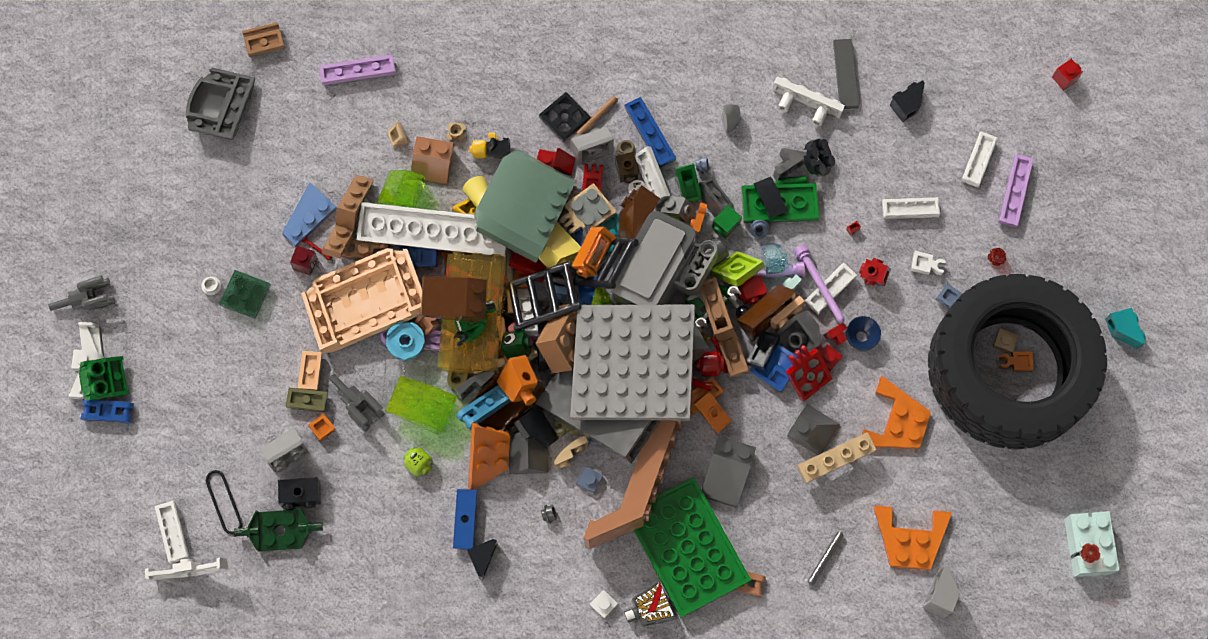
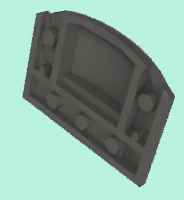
M212 67L209 69L210 74L204 78L201 77L189 95L186 106L188 130L233 140L239 130L238 127L248 100L251 99L255 77Z

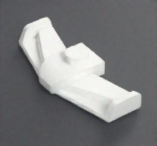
M78 322L82 350L74 349L71 366L73 370H79L80 362L104 358L98 324ZM79 372L68 395L70 399H85L81 391Z
M217 558V562L203 565L193 562V559H181L180 563L173 564V569L156 571V569L146 568L145 578L165 580L193 577L226 571L229 568L225 558Z

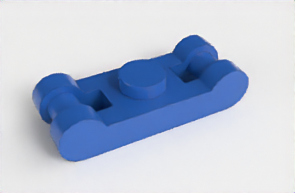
M83 400L82 406L84 411L81 413L80 420L121 422L125 424H131L132 422L130 415L131 410L134 408V403ZM95 407L96 413H91L92 408ZM118 409H123L122 415H117Z

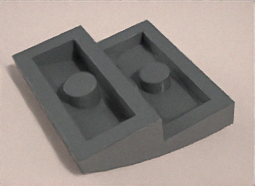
M488 371L471 377L455 389L456 396L463 401L473 390L477 389L481 392L495 377V373Z

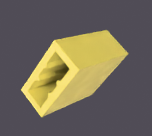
M556 222L539 259L547 268L571 261L573 264L581 246Z

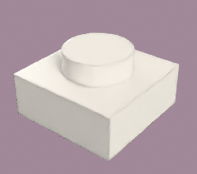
M604 590L590 603V606L603 619L618 605Z

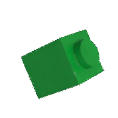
M728 205L713 220V231L718 236H723L726 239L741 224L742 216Z

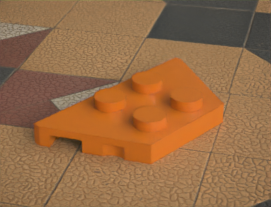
M472 423L468 489L476 490L508 470L510 435L508 432L497 431L488 426L484 428L477 423Z

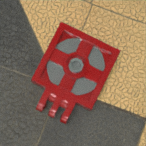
M802 345L800 350L803 354L796 350L794 352L796 358L792 354L788 357L792 366L785 373L799 399L805 402L833 378L820 352L815 348L809 352Z

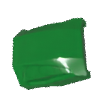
M123 356L80 362L79 379L81 391L87 401L130 394L126 385L122 362L124 360Z

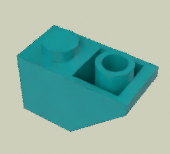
M1132 307L1111 313L1105 319L1112 337L1136 349L1141 348L1146 343L1145 333L1140 329L1138 316L1133 312Z

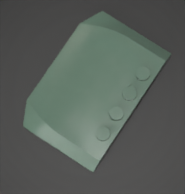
M516 150L503 157L474 212L477 224L475 229L482 235L536 263L576 180L530 155Z

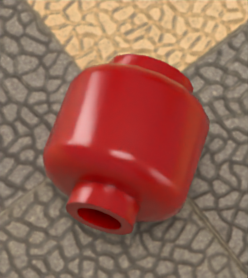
M717 351L705 352L696 361V368L701 371V375L704 377L719 376L721 371H724V357L720 356V353Z

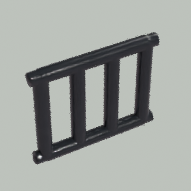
M616 238L613 240L605 256L611 245H614L597 279L593 280L594 277L582 279L583 277L576 273L574 278H572L574 286L614 289L616 287L615 282L634 247L639 244L638 239ZM626 246L608 281H604L622 247Z
M571 261L505 283V287L510 293L516 323L513 325L514 331L546 322L582 308L580 302H577L570 268H572ZM563 271L570 305L559 308L552 275ZM545 277L552 311L541 315L534 281ZM527 284L534 317L523 321L516 287Z

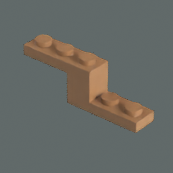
M355 175L337 207L336 225L323 246L322 254L341 259L358 228L361 202L364 203L373 186L374 179Z
M716 277L705 280L700 293L714 335L719 341L732 379L750 371L733 321L728 314Z

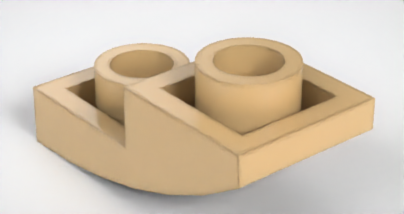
M586 436L576 439L561 451L554 461L555 469L569 467L574 458L572 453L579 454L586 450L585 447H588Z

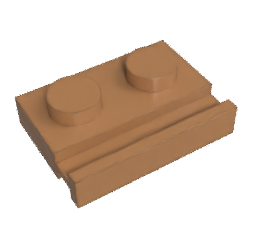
M278 22L242 31L249 57L285 49Z

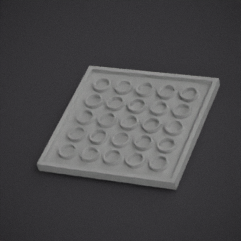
M581 305L582 308L577 310L571 420L691 421L695 305Z

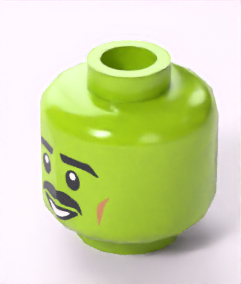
M412 447L403 457L404 467L414 476L422 474L425 476L432 469L433 458L421 447Z

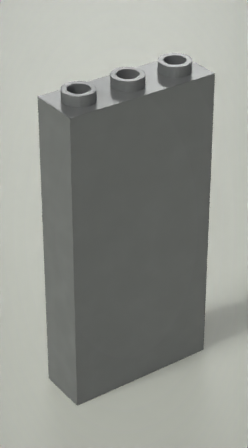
M573 370L557 372L550 379L546 389L539 395L536 404L544 412L632 464L661 420H571Z

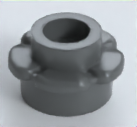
M544 505L541 515L543 520L550 524L552 521L557 520L556 511L553 505Z

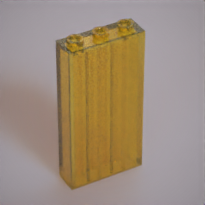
M463 252L448 254L446 277H469L487 280L486 302L493 300L497 311L486 314L489 324L486 325V330L478 339L464 342L461 346H457V343L460 341L459 338L453 339L454 335L458 332L454 320L442 319L438 358L439 371L473 374L493 371L495 375L498 374L507 267L506 257L500 254L484 256L482 253L464 255Z

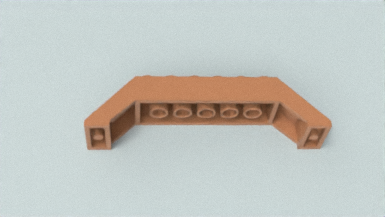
M683 420L660 421L640 451L620 509L596 521L590 520L584 535L585 548H595L643 527L645 521L649 522L652 514L651 503H655L659 493L657 492L658 484L662 485L665 476L664 466L668 467L670 463V449H674L676 446L677 431H681Z

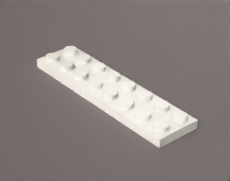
M361 202L356 239L358 241L506 257L507 247L476 231L475 227L477 224L474 214Z

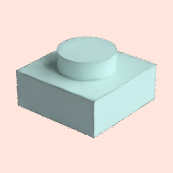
M796 274L792 279L789 277L783 283V286L795 291L802 279Z

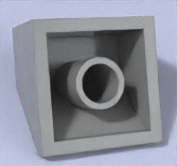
M606 127L601 129L595 128L590 133L578 134L570 139V147L578 166L613 154L614 138Z
M944 566L937 571L922 607L943 618L950 614L952 615L954 611L956 612L961 602L958 600L960 593L949 567Z

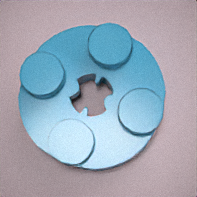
M398 322L387 333V349L396 359L404 362L412 360L419 356L425 347L424 333L415 323ZM409 337L411 340L408 345H402L400 343L402 342L401 338Z

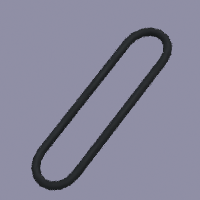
M213 470L206 476V485L223 530L228 534H234V531L226 529L208 481L211 474L218 473L221 475L239 521L238 528L242 527V521L224 474L221 471Z

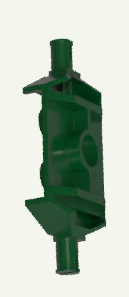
M300 508L258 512L257 510L248 527L234 528V537L247 536L258 552L302 549L312 531H323V522H308ZM278 526L285 527V533L282 536L275 535L274 531Z

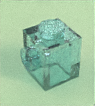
M781 245L761 246V260L764 263L766 275L785 272V264H788L787 254L783 253Z

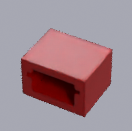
M856 221L849 225L846 230L851 236L860 230L861 225Z

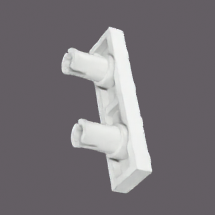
M776 77L772 90L783 95L778 105L780 111L787 112L794 99L817 109L812 120V124L821 127L827 114L840 119L845 107L840 101L836 99L831 100L819 92H812L803 85L791 83L786 78Z

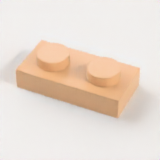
M800 296L771 319L770 325L774 331L783 327L796 314L803 312L805 301Z
M302 351L298 381L299 389L318 391L322 352Z

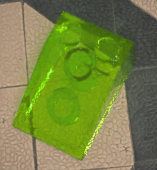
M400 376L385 412L439 435L444 430L458 396L440 388Z

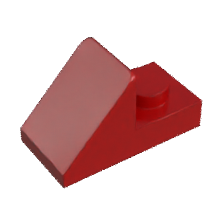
M557 148L556 152L539 149L537 160L565 175L572 176L576 159L574 156L560 148Z

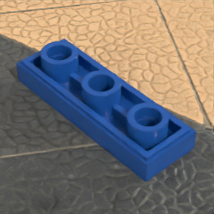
M457 489L453 549L469 550L474 546L477 490ZM468 517L469 520L468 522L463 523L462 518Z

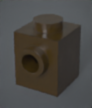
M634 152L616 155L615 165L620 183H631L638 179L639 171Z

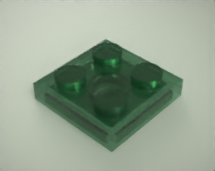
M234 270L219 305L256 319L271 284Z

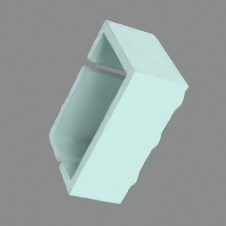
M1110 511L1094 512L1089 515L1088 513L1070 514L1064 519L1070 556L1080 553V556L1071 559L1073 577L1109 575L1119 571Z

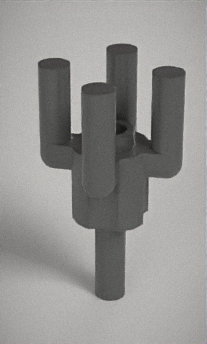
M101 275L77 283L78 289L69 291L68 298L48 304L49 310L53 311L69 305L74 310L82 307L95 310L115 304L113 296L108 297L107 294L96 297L94 290L110 286L109 278L104 279Z
M335 374L330 376L329 380L343 393L340 399L345 403L348 415L365 432L370 428V425L368 424L369 420L361 412L368 407L379 419L384 416L383 407L368 391L363 390L360 392L355 386L348 388Z

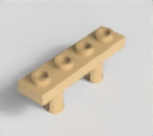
M867 432L798 464L797 468L805 484L865 457L877 449Z

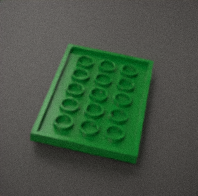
M695 477L659 494L656 502L651 503L652 514L649 522L645 521L643 527L634 530L680 619L751 582V578Z

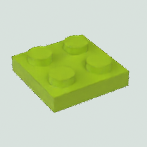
M737 251L711 269L710 272L712 277L738 287L762 270L764 263L762 260Z

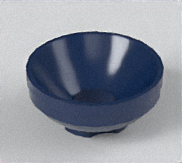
M859 316L848 324L846 338L849 344L857 350H871L881 339V329L874 319L867 316ZM858 332L866 333L867 340L859 341L856 334Z

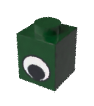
M525 329L505 332L502 336L500 348L507 360L523 355L529 357L533 342Z

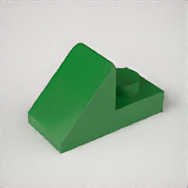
M694 163L675 168V182L679 185L681 197L686 198L689 202L701 200L702 197Z

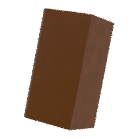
M778 284L737 319L751 342L755 341L762 331L771 327V319L795 300L796 292L793 289Z

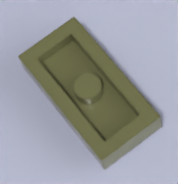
M289 387L286 408L325 413L328 392Z

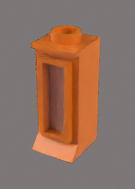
M605 227L590 228L572 264V267L577 270V274L584 278L597 276L596 272L611 242L617 238Z

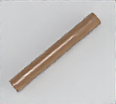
M612 96L575 134L584 135L618 102V99Z

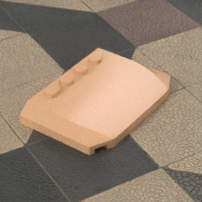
M403 249L404 251L382 250L316 278L312 282V287L307 292L303 291L302 297L322 353L335 352L387 330L398 322H406L420 315L422 286L407 249Z

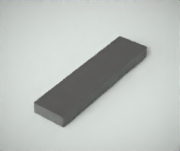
M852 39L833 40L839 101L845 105L844 109L858 108L859 102Z

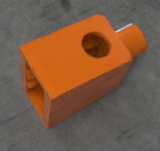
M526 355L509 358L497 379V383L512 402L524 401L525 405H531L536 401L532 392L538 384Z

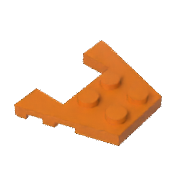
M881 376L875 394L894 400L883 435L864 429L862 435L868 432L876 448L919 449L931 411Z
M875 505L873 510L874 514H876L890 567L930 570L950 520L951 512L933 511L932 531L892 527V507Z

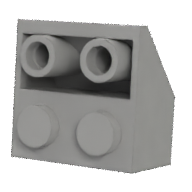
M294 428L260 448L268 465L274 472L285 470L289 466L288 464L293 461L302 460L306 456L305 454L308 453Z

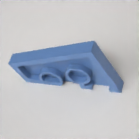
M309 182L282 234L296 247L302 243L301 241L306 236L308 237L337 207Z

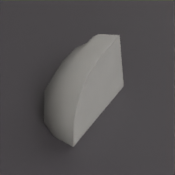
M737 105L723 106L721 118L726 134L732 132L740 120V107Z

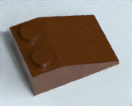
M642 185L637 190L633 189L620 205L623 208L619 213L618 238L635 239L648 215L653 212L660 200L657 195ZM626 246L622 247L621 251L619 252L620 254L623 253Z
M423 277L420 316L479 323L485 319L487 280L469 277Z

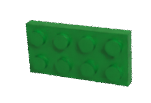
M816 183L776 184L787 212L772 218H768L754 185H744L741 187L744 223H753L756 220H764L767 223L819 220Z

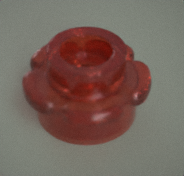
M993 248L990 250V254H988V260L992 262V265L1000 266V264L1006 262V253L1001 248Z
M1090 543L1083 545L1080 554L1084 561L1094 563L1095 560H1099L1100 553L1097 545H1091Z

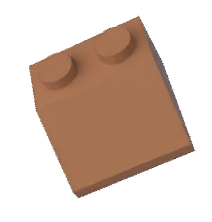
M417 136L412 156L410 179L447 185L455 153L454 143Z

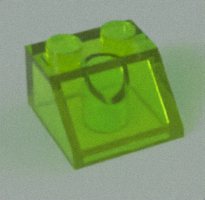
M408 170L389 171L376 204L415 208L425 185L424 176Z

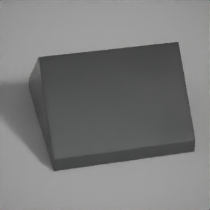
M520 432L511 434L509 474L549 473L548 447L545 448L536 439H524Z

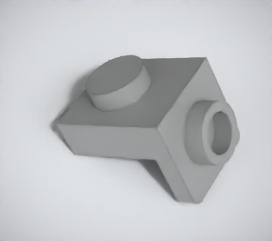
M670 196L665 199L661 212L668 216L679 217L683 222H688L694 207L684 197Z

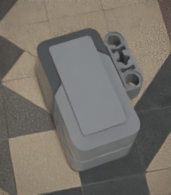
M653 211L648 215L635 238L638 239L639 244L634 247L615 282L616 287L610 290L617 305H671L678 290L687 295H696L718 258L717 246L710 240L704 241L701 245L698 244L695 230L691 226L662 212ZM707 249L714 250L712 254L704 253ZM691 281L696 283L693 287L686 286Z

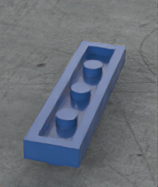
M639 97L625 104L624 108L646 146L652 148L659 168L675 161V154L643 99Z

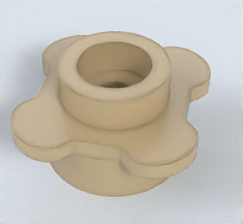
M449 123L447 139L463 141L465 139L464 131L466 126L460 123Z

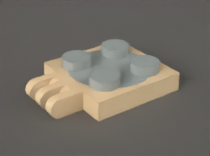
M593 183L564 205L568 213L560 218L559 222L563 224L567 220L569 221L563 227L567 230L573 226L568 231L570 235H573L580 229L587 235L591 227L601 226L616 215L617 211Z

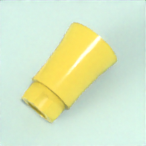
M483 176L473 177L463 186L464 194L472 201L476 208L488 187L486 178Z

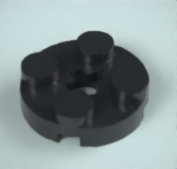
M815 139L807 142L804 150H807L806 156H804V163L808 172L812 175L815 174L816 177L827 175L831 167L835 165V158L832 156L827 140Z

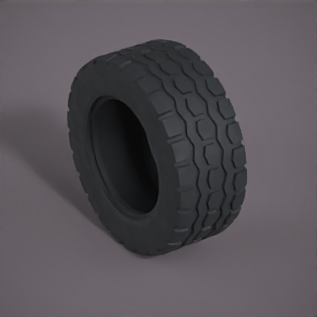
M1025 274L995 276L988 280H983L972 286L971 289L966 290L953 303L939 323L932 337L928 353L930 385L933 387L934 396L938 404L942 405L941 409L950 420L953 419L954 424L964 433L968 432L970 437L982 443L988 442V445L999 448H1034L1060 437L1089 412V409L1097 401L1105 383L1106 374L1104 373L1107 372L1106 344L1104 337L1100 335L1102 331L1096 318L1091 317L1093 315L1083 302L1080 303L1078 301L1079 298L1067 289L1065 291L1062 285L1051 280L1045 281V278L1028 275V277ZM1010 323L1024 326L1042 337L1051 348L1057 364V382L1052 395L1037 401L1023 402L1009 399L994 391L984 381L975 363L974 343L977 333L992 325Z

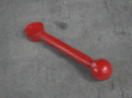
M307 236L301 241L322 254V249L310 242ZM322 254L325 256L326 260H331L333 258L332 256Z
M713 336L711 341L715 344L720 356H723L716 336ZM724 360L723 373L727 374L729 371Z

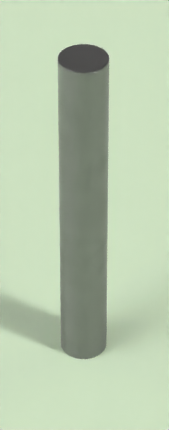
M837 532L809 577L807 581L809 584L814 586L844 537L841 532Z

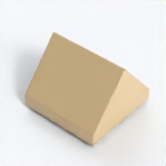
M400 122L394 124L387 131L393 148L409 143Z

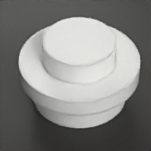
M211 276L203 280L201 287L205 294L215 295L220 291L221 283L219 279Z

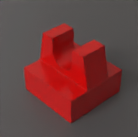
M842 322L824 333L823 336L827 341L833 339L838 346L847 340L843 333L847 327Z

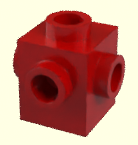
M873 258L871 261L866 259L865 263H862L859 274H861L860 277L865 280L864 283L874 287L876 284L885 286L891 268L884 265L882 260Z

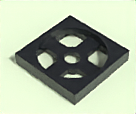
M567 92L562 94L539 114V118L563 142L591 118ZM567 103L571 104L568 109H563L559 104ZM553 109L557 113V118L551 122L549 120V113ZM579 110L581 120L577 123L572 118V115ZM566 113L568 118L562 119L561 115ZM562 123H567L571 129L563 132L557 127Z

